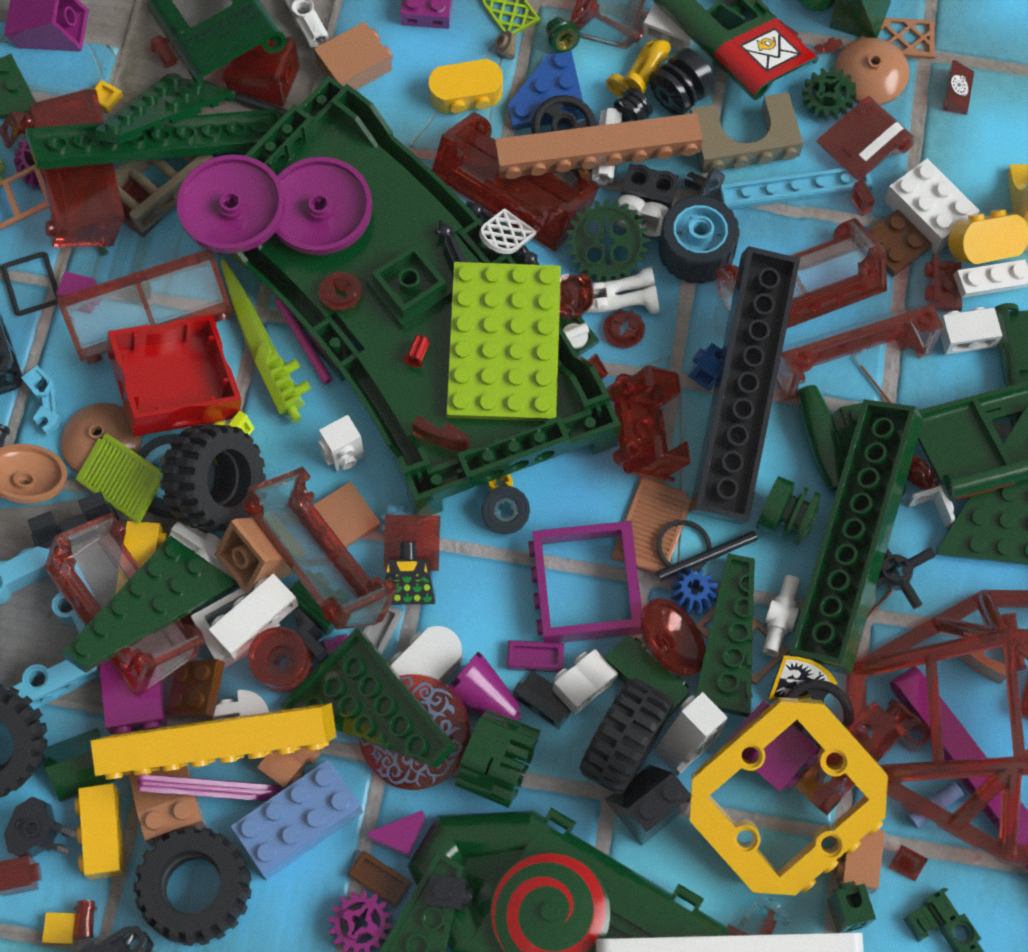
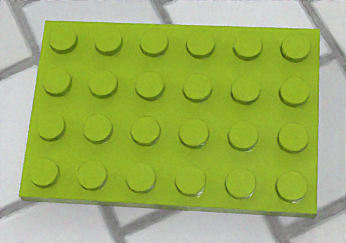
M454 262L447 418L547 421L556 417L561 266Z

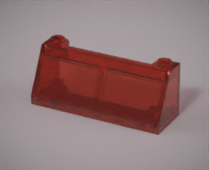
M85 89L31 103L28 114H24V128L102 123L103 118L97 91ZM113 163L41 169L51 214L50 221H46L45 232L46 236L51 239L52 247L114 246L125 216Z
M471 113L441 136L432 171L447 186L471 201L484 206V209L494 215L505 208L536 230L537 233L533 239L556 252L569 237V234L566 233L567 230L575 229L570 221L578 222L580 220L576 214L577 211L585 215V205H588L590 208L592 207L599 186L584 178L578 179L573 186L550 172L539 176L531 174L519 176L515 179H500L495 153V139L491 137L492 127L489 121L478 113ZM511 223L512 226H514L515 228H518V225H517V224H512V223Z

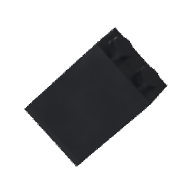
M649 764L635 776L624 794L613 793L605 801L642 846L686 811L692 795L673 772Z

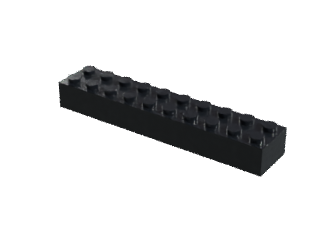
M750 246L741 254L689 513L738 524H744L749 521L801 258Z

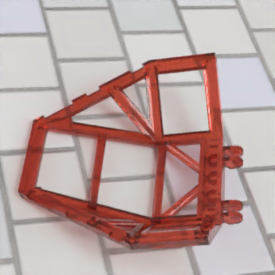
M981 590L854 663L851 675L846 674L848 698L854 711V724L851 734L870 754L865 677H873V675L925 664L933 761L880 764L888 775L887 796L901 803L902 807L916 815H922L937 824V827L978 850L980 848L996 857L995 860L1004 865H1028V845H1017L1022 775H1028V749L1025 751L1015 653L1017 651L1028 661V629H1007L997 608H1028V590ZM979 610L984 625L961 620ZM939 632L962 636V638L913 648ZM1003 647L1014 757L944 761L937 661ZM988 777L953 814L901 785L902 781ZM1001 792L999 839L997 840L969 823Z

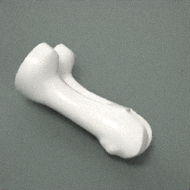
M652 267L643 268L638 274L630 277L593 283L583 288L584 298L591 299L585 303L588 313L610 312L634 305L645 306L651 314L659 313L658 296ZM643 289L622 295H615L619 292L627 290Z

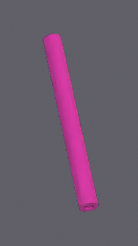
M277 298L274 301L321 381L324 385L329 384L333 378L295 315Z

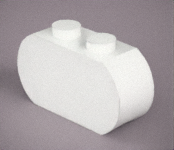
M432 626L423 633L418 632L409 642L410 646L403 653L401 651L398 652L389 663L400 678L407 676L412 678L414 684L409 688L412 692L422 682H428L433 689H438L462 665L461 642L458 636L450 629L442 626ZM409 679L403 680L405 684L407 683V686H410ZM428 685L422 686L415 692L414 695L419 701H426L419 694L422 688L426 687L429 691L428 694H425L427 692L426 689L421 692L424 698L431 694V689Z

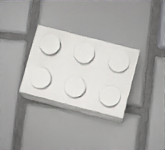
M928 159L891 184L884 200L893 211L899 209L933 244L931 250L935 254L948 245L950 231L957 221L966 220L968 215L980 212Z

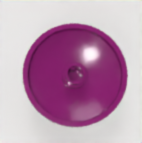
M223 155L203 162L188 174L178 192L177 212L184 231L199 246L217 253H240L258 247L276 232L284 216L285 198L278 177L267 165L248 156Z
M329 157L307 158L291 164L277 176L283 188L285 212L275 235L291 249L310 255L332 254L352 245L368 227L372 215V198L369 186L364 177L346 162Z

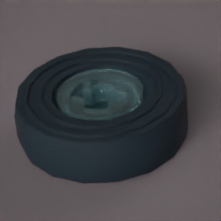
M508 485L496 487L488 492L483 499L481 507L482 518L487 527L496 533H515L522 529L528 521L530 514L529 501L525 494L516 487ZM504 502L510 503V509L513 510L511 516L506 515L507 518L501 517V511L498 509L501 503L505 505Z

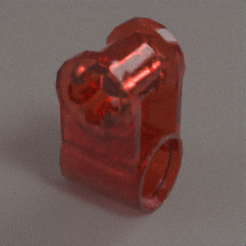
M891 699L888 702L889 707L882 716L874 720L875 726L882 733L902 745L906 750L910 752L921 751L931 736L930 727L926 722L910 712L902 703ZM909 732H919L922 736V740H913L910 737Z

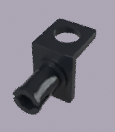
M713 167L710 169L707 178L694 172H689L687 177L692 178V180L685 178L684 184L687 188L700 191L698 196L716 198L725 175Z

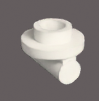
M586 323L569 324L563 329L574 349L581 348L586 344L589 332Z

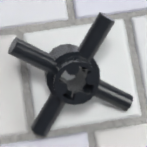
M887 547L876 589L885 584L890 589L902 590L913 609L919 608L923 603L910 584L913 578V569L936 557L933 549L929 547L907 559L899 554L892 555ZM896 567H900L904 575L898 577L894 572L889 575L888 571L891 572Z

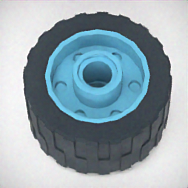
M704 196L687 197L671 206L663 218L659 240V256H661V262L667 268V271L676 276V278L688 283L703 284L715 281L720 276L722 277L732 266L739 241V223L733 211L723 202Z

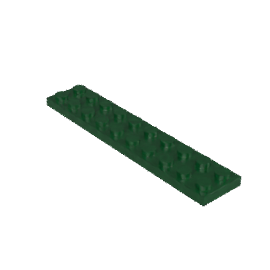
M278 109L194 115L174 124L169 123V121L162 123V128L156 131L152 129L142 131V136L120 145L95 139V129L104 122L26 128V139L37 169L78 167L94 164L103 165L106 163L181 158L197 155L205 156L220 153L229 154L232 152L249 151L282 116Z

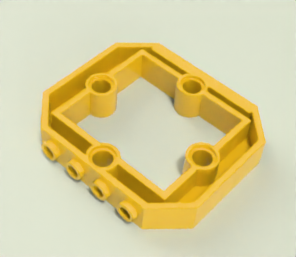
M779 697L691 774L690 794L692 797L690 799L689 819L752 892L797 895L800 891L805 893L811 889L816 883L815 878L822 872L826 874L833 870L838 864L837 859L845 852L850 854L855 851L861 844L859 840L867 833L872 835L882 827V820L886 815L888 775L821 700ZM798 720L822 746L818 752V762L823 771L834 777L846 773L865 795L831 825L819 827L814 832L813 841L777 871L758 849L761 840L756 824L747 819H740L734 822L710 795L741 768L748 771L760 768L765 760L764 748L793 722ZM747 747H753L757 749L758 754L753 760H745L741 756L742 751ZM839 753L842 757L839 764L830 766L826 763V758L829 754ZM743 830L750 831L753 834V838L746 843L740 842L737 839L739 832ZM827 836L837 839L835 846L828 849L821 846L822 840Z

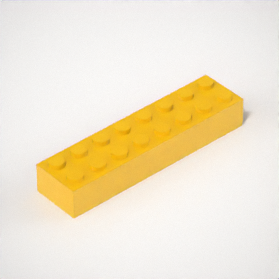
M332 703L108 735L91 740L95 776L105 775L106 780L132 774L133 770L134 776L152 773V771L160 770L161 766L163 771L177 770L180 767L188 766V762H191V767H200L216 762V758H219L220 763H227L244 758V754H248V759H255L272 754V750H277V755L294 753L296 750H300L301 746H306V751L317 750L328 746L329 741L337 736Z

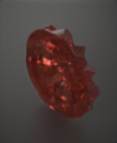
M332 273L325 277L320 284L319 296L323 305L329 307L332 311L341 310L345 312L350 307L354 308L358 300H361V284L350 273ZM335 287L341 291L346 289L345 294L347 298L341 295L336 296Z
M620 309L617 312H611L604 321L603 332L605 338L612 345L619 348H631L643 339L645 324L642 321L641 315L635 314L632 309L630 311ZM628 321L629 329H626L621 336L620 326Z
M916 455L913 456L907 479L921 490L937 487L940 483L933 468L927 464L926 460H921Z

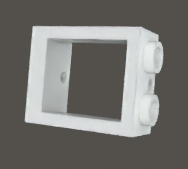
M242 588L191 615L213 658L225 662L224 668L280 638L277 628L281 626L278 623L236 661L223 651L221 646L212 638L208 630L210 626L207 622L232 609L233 604L240 597H247L248 595Z

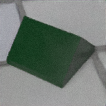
M98 728L51 745L43 752L45 770L60 802L78 796V788L106 785L116 781L115 779L106 780L105 775L95 776L91 740L101 738Z

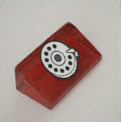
M952 60L949 68L942 110L967 115L974 71L955 60Z

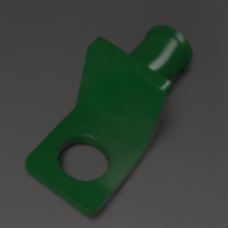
M718 0L707 12L724 28L732 30L744 23L745 17L742 14L747 9L741 3L738 4V0H735L729 7Z

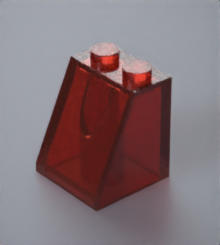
M286 37V45L278 53L270 54L259 44L233 59L230 66L226 67L223 73V81H225L226 87L270 104L284 107L300 69L295 38ZM269 39L268 46L273 47L275 45L272 42V40Z

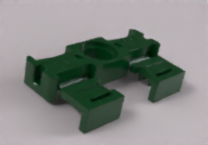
M942 888L925 899L923 907L903 919L918 942L928 937V931L935 928L936 931L940 930L954 952H984L978 943L982 938L965 913L962 915L958 914L945 894L948 891L947 888ZM960 926L966 930L967 940L965 942H960L954 937V927Z

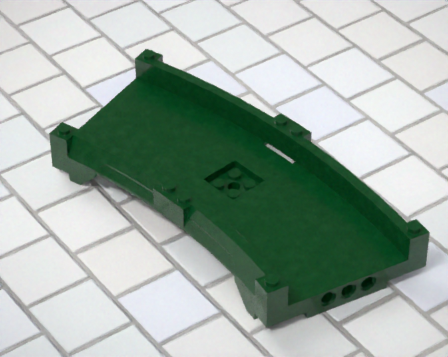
M328 76L299 107L294 104L245 154V156L259 160L267 165L276 176L291 164L312 157L335 158L354 167L364 177L369 186L372 198V215L369 225L356 242L339 252L326 255L304 254L286 246L274 233L267 241L256 248L229 255L252 272L279 298L309 331L312 345L340 381L347 380L387 445L388 451L406 485L407 496L417 520L442 512V499L581 447L589 445L593 455L618 446L621 424L610 403L607 389L594 365L581 355L578 356L560 325L555 418L547 421L447 418L454 270L443 247V239L435 235V230H438L439 220H443L455 229V234H452V236L457 240L466 262L516 263L510 254L495 252L482 242L479 231L484 224L480 218L478 219L471 209L425 163L393 136L389 125L371 101L350 85L342 86ZM485 234L487 239H491L490 235ZM409 280L415 281V283L411 285L404 284L406 281ZM335 313L364 349L362 352L359 353L348 337L330 317ZM416 335H422L430 341L422 359L423 366L420 368L412 367L403 360V357L408 354Z

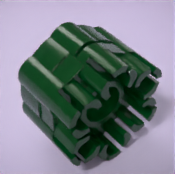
M487 709L480 716L465 749L455 786L509 808L519 792V789L516 787H521L524 779L523 775L513 772L511 769L526 774L529 768L528 765L515 760V758L528 764L531 763L541 730Z

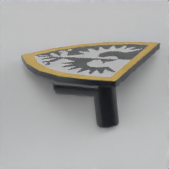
M783 654L768 695V700H777L779 697L784 698L794 686L807 680H825L835 685L838 683L832 673L821 663L808 657ZM805 691L797 699L811 698V695L808 691Z

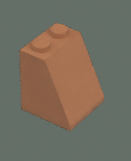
M274 516L232 520L214 554L247 595L255 590V585L264 577L269 578L274 574L281 580L296 573L306 557L302 549L293 541Z

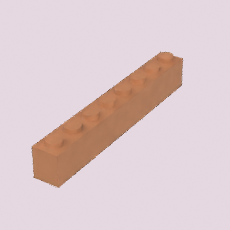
M692 113L495 139V153L500 179H515L519 176L531 174L539 176L554 171L567 172L570 169L577 168L591 169L600 165L615 166L631 161L639 163L646 159H667L677 155L691 156L701 152L703 137L698 114Z

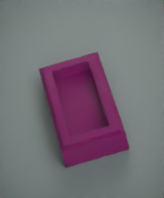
M508 640L507 670H533L559 673L563 670L564 643Z

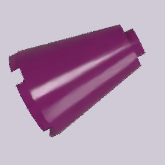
M479 651L445 689L451 696L442 693L448 700L479 716H482L487 709L516 721L521 716V713L518 712L521 707Z

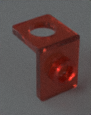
M11 111L0 127V134L5 147L10 149L20 134H26V128L46 127L40 114ZM9 125H11L12 127V134L10 138L8 137L7 133Z

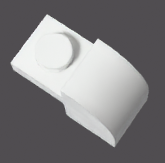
M237 690L238 701L234 702L232 699L218 701L212 719L217 720L270 711L264 700L256 693L247 690Z

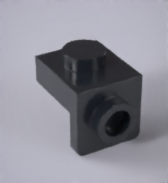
M431 874L426 905L453 909L464 913L465 907L471 905L473 888H469V882L466 879Z

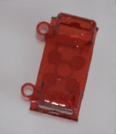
M650 365L645 366L633 375L619 374L615 382L606 388L610 401L615 402V414L621 424L620 435H618L619 449L612 456L614 462L618 466H622L627 474L674 482L675 478L669 476L688 466L691 462L688 441H685L668 452L663 410L659 408L681 394L679 374L675 371Z

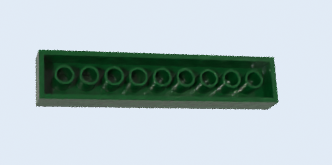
M863 400L789 651L790 655L808 657L821 663L829 671L851 675L923 424V418L916 406Z

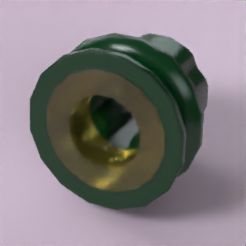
M555 17L546 25L548 42L556 52L571 51L579 43L581 37L580 30L573 22L565 21L561 17Z

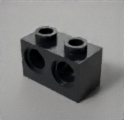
M630 163L621 195H634L641 198L645 203L657 202L669 209L673 204L679 176L669 171H659L642 164L635 165ZM639 182L642 183V185H636L634 183ZM663 188L667 191H660L658 189Z

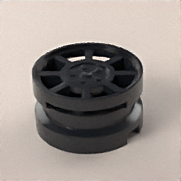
M628 88L623 93V97H619L614 102V109L622 113L623 122L648 119L653 113L652 105L650 103L647 104L645 101L647 97L635 88Z

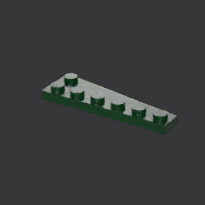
M727 553L695 697L697 698L703 692L722 712L748 718L751 713L755 559Z

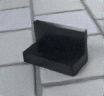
M532 670L523 683L519 682L514 688L513 696L519 703L559 730L572 711L552 691L554 684Z

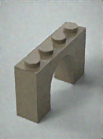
M789 92L764 96L761 112L767 129V135L753 143H740L732 140L725 134L721 127L715 104L691 108L690 114H698L703 137L701 152L697 153L702 173L709 172L712 167L719 171L729 168L740 169L747 165L758 163L764 165L776 160H792L800 157L803 140Z

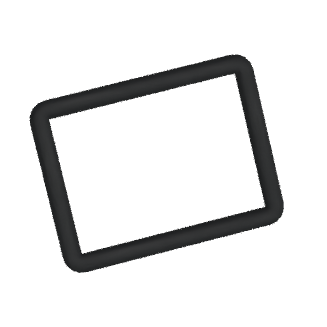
M39 252L2 265L3 276L14 313L17 316L60 303L56 295L58 286L46 252ZM43 257L56 299L19 311L7 268Z

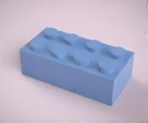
M328 759L231 825V828L265 879L268 880L360 816L363 810Z

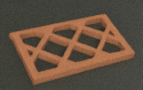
M885 17L881 30L886 29L893 36L888 42L892 44L898 40L906 48L905 50H900L905 57L934 59L935 21ZM889 24H904L906 28L897 33ZM915 26H929V31L923 35ZM909 30L919 38L911 45L902 38ZM923 42L929 47V52L917 51L914 48Z

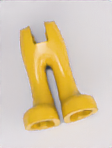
M664 40L647 42L625 76L614 73L607 78L606 86L609 91L618 97H623V93L628 88H635L644 94L649 82V75L668 59L671 49L670 43Z

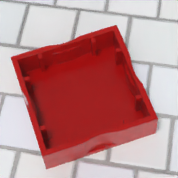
M213 314L175 320L162 325H143L107 332V353L133 437L233 419L240 411L242 399L232 370L225 360L223 344Z

